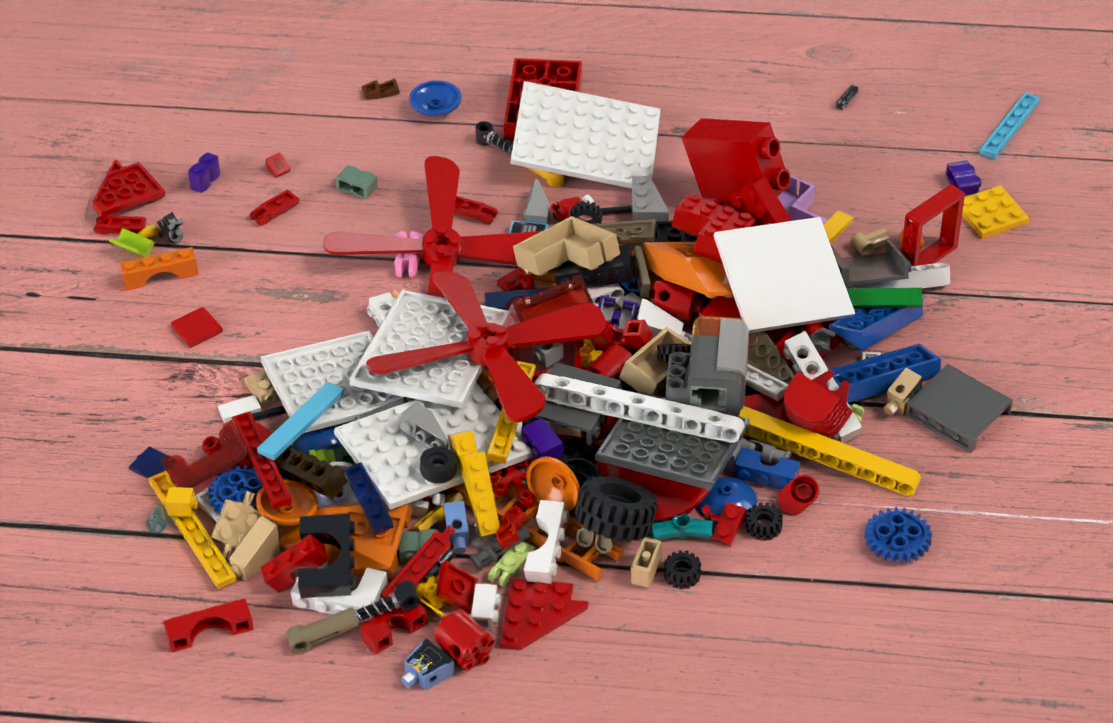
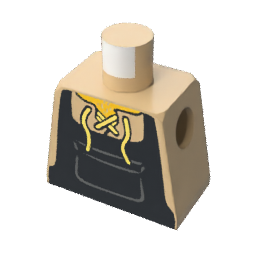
M905 368L887 391L888 403L884 406V411L890 416L895 412L905 415L907 402L922 389V377Z

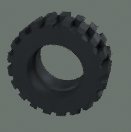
M598 476L596 478L592 477L583 483L575 514L579 523L584 525V528L593 531L596 535H602L604 538H612L616 541H639L651 532L658 503L655 496L648 489L646 490L643 486L637 485L630 480L626 481L619 477L613 478V476Z

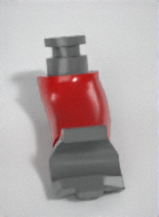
M821 322L802 325L816 350L823 353H832L829 348L830 337H834L835 332L823 328Z

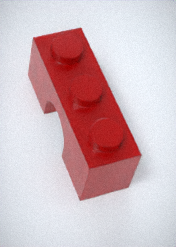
M627 320L625 329L616 328L610 321H606L604 334L589 340L596 350H606L611 345H619L625 349H641L651 340L652 331L645 320Z
M309 534L260 568L265 583L280 593L296 582L293 570L299 567L318 568L329 561L324 544Z
M421 604L413 610H402L400 607L398 609L394 607L392 611H384L383 615L379 614L360 626L361 639L377 655L393 645L391 631L393 628L401 627L412 634L428 624L427 611Z

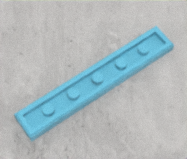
M1025 92L980 148L979 154L995 160L1038 106L1040 97Z
M327 382L257 448L258 453L275 460L344 395V389Z

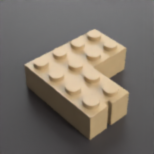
M573 216L513 246L517 266L538 276L546 274L547 271L553 268L560 267L562 263L568 260L593 270L604 262H609L614 257L620 255L616 234Z
M666 327L625 362L619 378L637 391L656 395L666 386L668 362L657 361V345H691V343Z

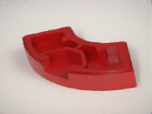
M517 505L513 506L500 520L501 525L496 530V538L502 550L520 539L518 536L519 528L528 519L525 512Z

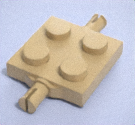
M246 491L243 502L225 500L211 536L226 545L222 554L224 558H230L233 548L239 546L257 520L262 516L258 510L250 506L255 495L251 492Z

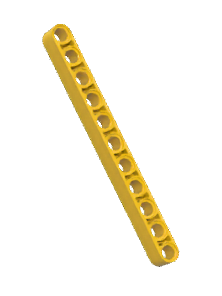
M743 406V409L740 411V417L750 419V424L744 435L786 451H792L794 454L906 496L914 495L920 483L921 475L911 468Z

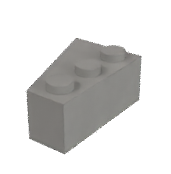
M632 176V221L656 219V222L669 221V211L651 177Z

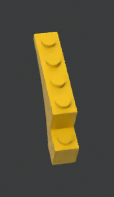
M466 430L448 434L450 450L456 456L458 468L469 494L479 536L494 534L500 525L485 451H477L474 431Z

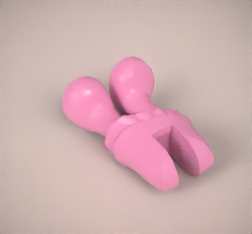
M404 231L394 235L395 237L408 238V234ZM412 231L410 233V238L423 239L424 235L419 232ZM398 253L394 260L396 277L403 278V272L409 271V278H414L420 263L421 254Z

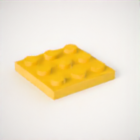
M1001 185L964 198L962 216L981 239L1029 223L1030 218Z

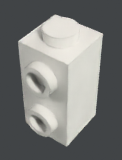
M476 584L471 617L486 631H493L494 623H498L499 611L496 610V606H500L501 594H497V585Z

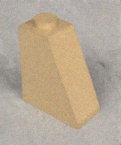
M263 516L257 520L229 558L230 569H232L237 578L240 577L244 581H248L261 569V566L281 552L277 525Z

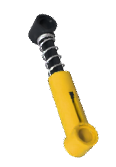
M481 121L476 124V142L479 145L486 146L492 144L498 150H503L505 154H512L513 144L510 143L509 139L505 140L503 136L499 137L498 133L493 130L490 122ZM526 167L545 178L551 187H560L565 182V175Z

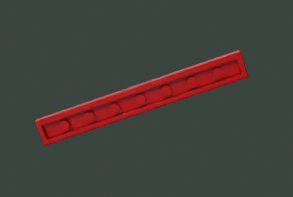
M251 412L233 416V424L272 509L293 504L274 460L258 453L257 448L264 442V439Z

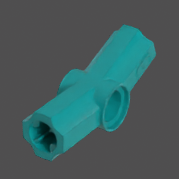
M683 513L681 516H674L672 520L653 523L650 532L651 538L659 541L669 538L686 540L689 537L711 539L713 521L691 519L687 514Z

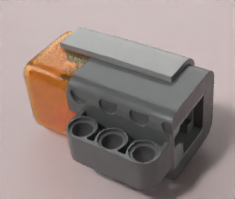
M699 316L695 319L690 353L675 352L669 356L666 400L739 417L740 411L744 406L749 328L744 321L739 318Z

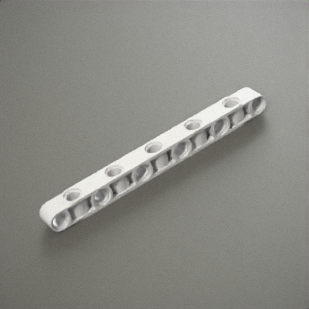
M543 373L539 375L534 383L544 394L547 401L708 439L734 443L738 441L745 427L743 420L735 416L572 378Z

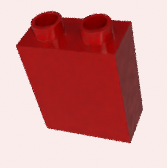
M701 118L681 137L702 198L716 199L765 176L777 197L790 185V173L784 166L780 153V142L775 137L770 122Z

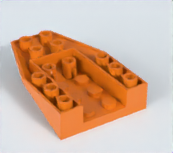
M696 242L643 243V255L647 270L656 273V276L662 277L665 281H670L702 293L708 298H717V296L734 298L724 265L693 253Z
M383 500L355 501L317 507L314 515L349 513L351 521H355L356 532L352 534V539H355V551H352V556L355 557V569H352V574L363 576L366 568L387 572V580L394 579L398 566L396 554L404 528L408 529L412 515L411 503L392 510L389 509ZM300 524L284 526L279 542L281 548L287 550L301 540L299 534ZM324 544L329 558V566L339 557L340 550L331 544Z

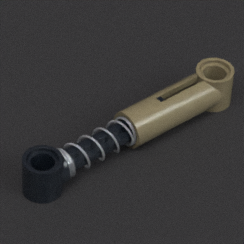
M412 581L400 582L396 585L395 591L389 594L387 598L382 599L380 597L379 601H371V604L367 606L362 605V608L357 610L356 608L353 609V607L347 608L306 626L294 625L290 627L286 632L291 652L296 655L304 654L313 645L360 626V621L365 622V619L369 617L373 619L374 615L377 614L383 615L384 611H392L394 607L397 609L400 607L402 610L415 609L420 604L415 584Z

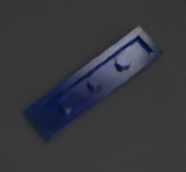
M360 462L343 469L344 475L374 534L377 535L394 528V523L363 463Z

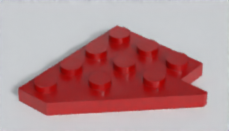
M116 159L113 161L93 200V209L100 217L108 216L164 197L165 190L140 162L123 167Z
M511 578L499 643L500 649L521 651L588 609V601L572 600L573 583L551 581V584Z

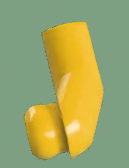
M156 225L146 226L138 235L145 238L156 237L159 233V228Z

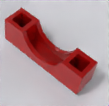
M246 598L163 621L171 653L191 648L197 635L210 628L225 629L233 636L254 630Z

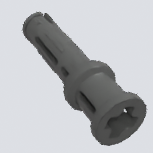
M522 526L518 531L520 539L502 550L497 542L492 546L486 545L485 549L476 555H470L476 568L481 571L485 565L492 561L496 562L498 556L530 538L531 535L527 528Z

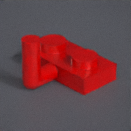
M518 267L498 279L497 286L503 291H517L520 288L531 290L534 289V280L537 279V275L532 272L528 274L527 270Z
M727 502L720 517L712 514L709 506H703L702 512L705 520L713 521V523L717 524L711 537L712 540L731 547L747 512L746 508Z

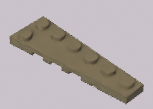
M656 219L592 224L616 234L618 243H639L643 245L644 242L655 241Z
M765 331L749 333L747 364L789 385L795 373Z

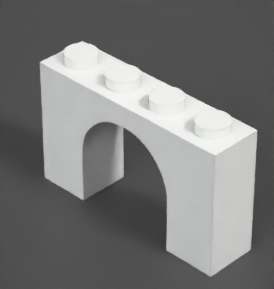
M328 561L318 568L328 566ZM366 568L359 586L351 592V595L301 598L297 578L291 591L292 604L299 608H307L329 614H335L350 607L356 608V610L360 609L362 605L367 606L371 604V601L377 602L380 600V597L383 598L381 593L388 586L387 572Z

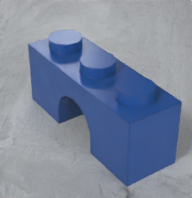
M742 447L735 463L734 478L782 490L792 479L799 476L800 462L780 457L776 465L765 466L761 463V452Z

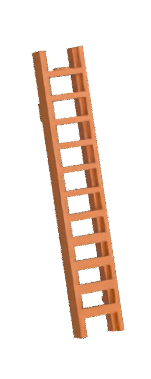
M499 476L500 479L496 483H501L503 477ZM512 482L506 489L505 495L497 496L493 492L495 505L504 496L511 499L502 510L496 508L500 525L502 517L513 506L517 505L519 507V493ZM465 483L443 490L447 494L460 492L464 498L462 500L464 504L472 508L469 494L463 489ZM491 483L493 490L496 483ZM535 500L534 506L525 511L528 519L522 523L520 528L525 526L531 535L526 540L541 548L548 539L542 535L544 531L538 525L534 529L525 525L538 512L539 503ZM569 516L568 523L564 524L565 536L570 533L576 537L578 530L584 525H581L578 520ZM576 538L566 548L561 546V556L557 558L558 561L569 564L596 581L603 577V570L590 563L600 554L595 547V540L590 545L592 548L583 557L574 553L580 547ZM614 541L613 548L606 555L618 561L623 556V546Z

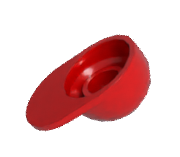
M800 475L792 479L779 492L778 505L781 510L789 515H797L807 509L819 496L820 490L817 481L808 475Z

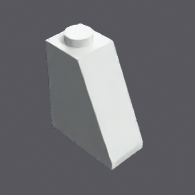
M642 298L636 320L646 321L652 331L651 340L666 327L684 338L685 332L682 331L684 323Z

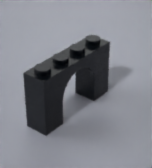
M630 244L620 245V255L593 270L579 267L578 264L569 260L562 263L560 267H556L555 280L558 293L632 281L634 260Z
M349 513L300 516L299 534L301 540L311 534L322 544H331L340 550L339 557L329 566L298 569V589L301 598L351 595V587H355V576L352 574V569H355V557L352 556V551H355V539H352V534L356 532L355 521H351Z

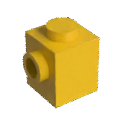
M169 487L165 502L168 516L192 517L194 509H197L198 497L194 495L193 488Z

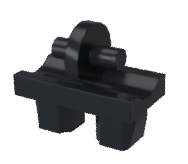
M173 212L156 222L161 229L158 233L160 238L167 234L168 239L172 243H178L183 239V231L178 227L185 222L182 218L177 220Z

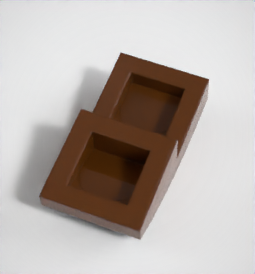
M395 78L382 84L375 80L361 86L365 99H381L400 94Z

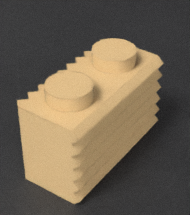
M646 537L642 539L631 566L632 584L651 587L660 559H662L661 541Z

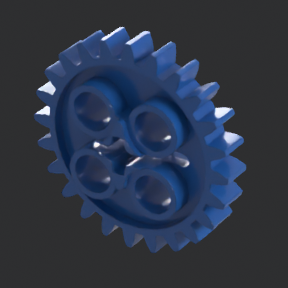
M237 465L236 470L229 467V472L226 473L222 470V476L215 475L216 481L211 480V486L208 487V498L210 506L214 507L215 512L219 511L221 513L226 499L234 502H243L246 491L255 494L250 506L258 510L256 497L262 485L254 467L250 470L247 465L243 469H240Z
M895 507L894 511L887 508L886 513L879 510V516L873 514V518L869 519L868 525H866V545L870 546V551H876V557L883 555V561L887 558H890L891 563L894 560H898L899 564H902V560L910 563V558L917 561L918 555L924 557V552L929 551L932 541L931 526L926 525V519L920 520V514L914 516L913 510L909 513H906V508L899 511L897 507Z

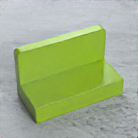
M123 228L117 240L109 239V242L142 257L149 256L155 243Z

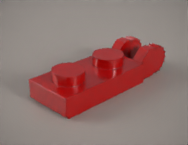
M287 189L260 204L259 207L251 211L249 217L252 220H256L259 226L267 224L270 219L299 204V198Z
M460 196L456 197L454 214L480 220L484 224H491L494 220L493 218L498 215V211L494 207Z
M99 216L93 229L95 233L103 235L107 232L119 234L122 228L138 234L146 227L147 221L145 217Z

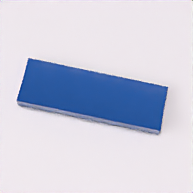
M923 298L922 308H859L855 311L854 317L837 320L829 325V330L850 341L862 351L922 317Z
M919 343L829 370L833 372V379L839 388L842 381L847 380L849 382L847 402L850 403L887 392L905 368L920 375L922 381L931 379L941 371V358Z

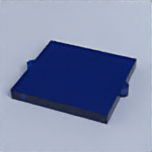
M149 446L141 455H137V459L129 466V470L148 479L166 470L168 472L177 461Z

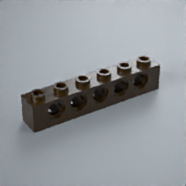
M291 445L274 460L281 476L303 483L311 490L331 499L348 482L343 475L344 471L339 466H331L326 460L320 461L316 456L312 454L309 456L303 450H296Z

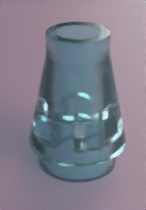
M160 504L152 507L146 522L149 531L152 533H161L167 526L164 507Z

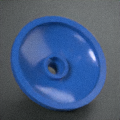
M441 80L421 83L410 93L412 108L423 115L431 117L447 115L453 112L461 103L460 90L454 84Z
M346 423L303 433L293 442V447L296 450H303L307 455H309V450H315L316 452L320 449L331 450L340 448L341 442L335 436L334 428Z
M719 477L712 490L697 505V508L703 517L702 508L706 505L710 507L712 514L721 517L727 502L744 507L748 512L752 505H757V497L752 487L746 482L732 477Z

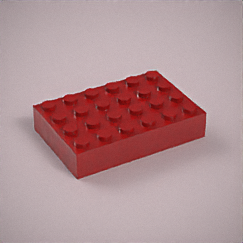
M514 58L504 118L505 140L514 141L524 81L580 92L582 61Z

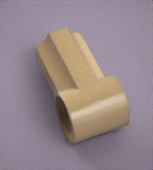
M885 228L866 235L860 232L853 236L851 244L861 255H870L874 248L886 244L885 239H890V236Z

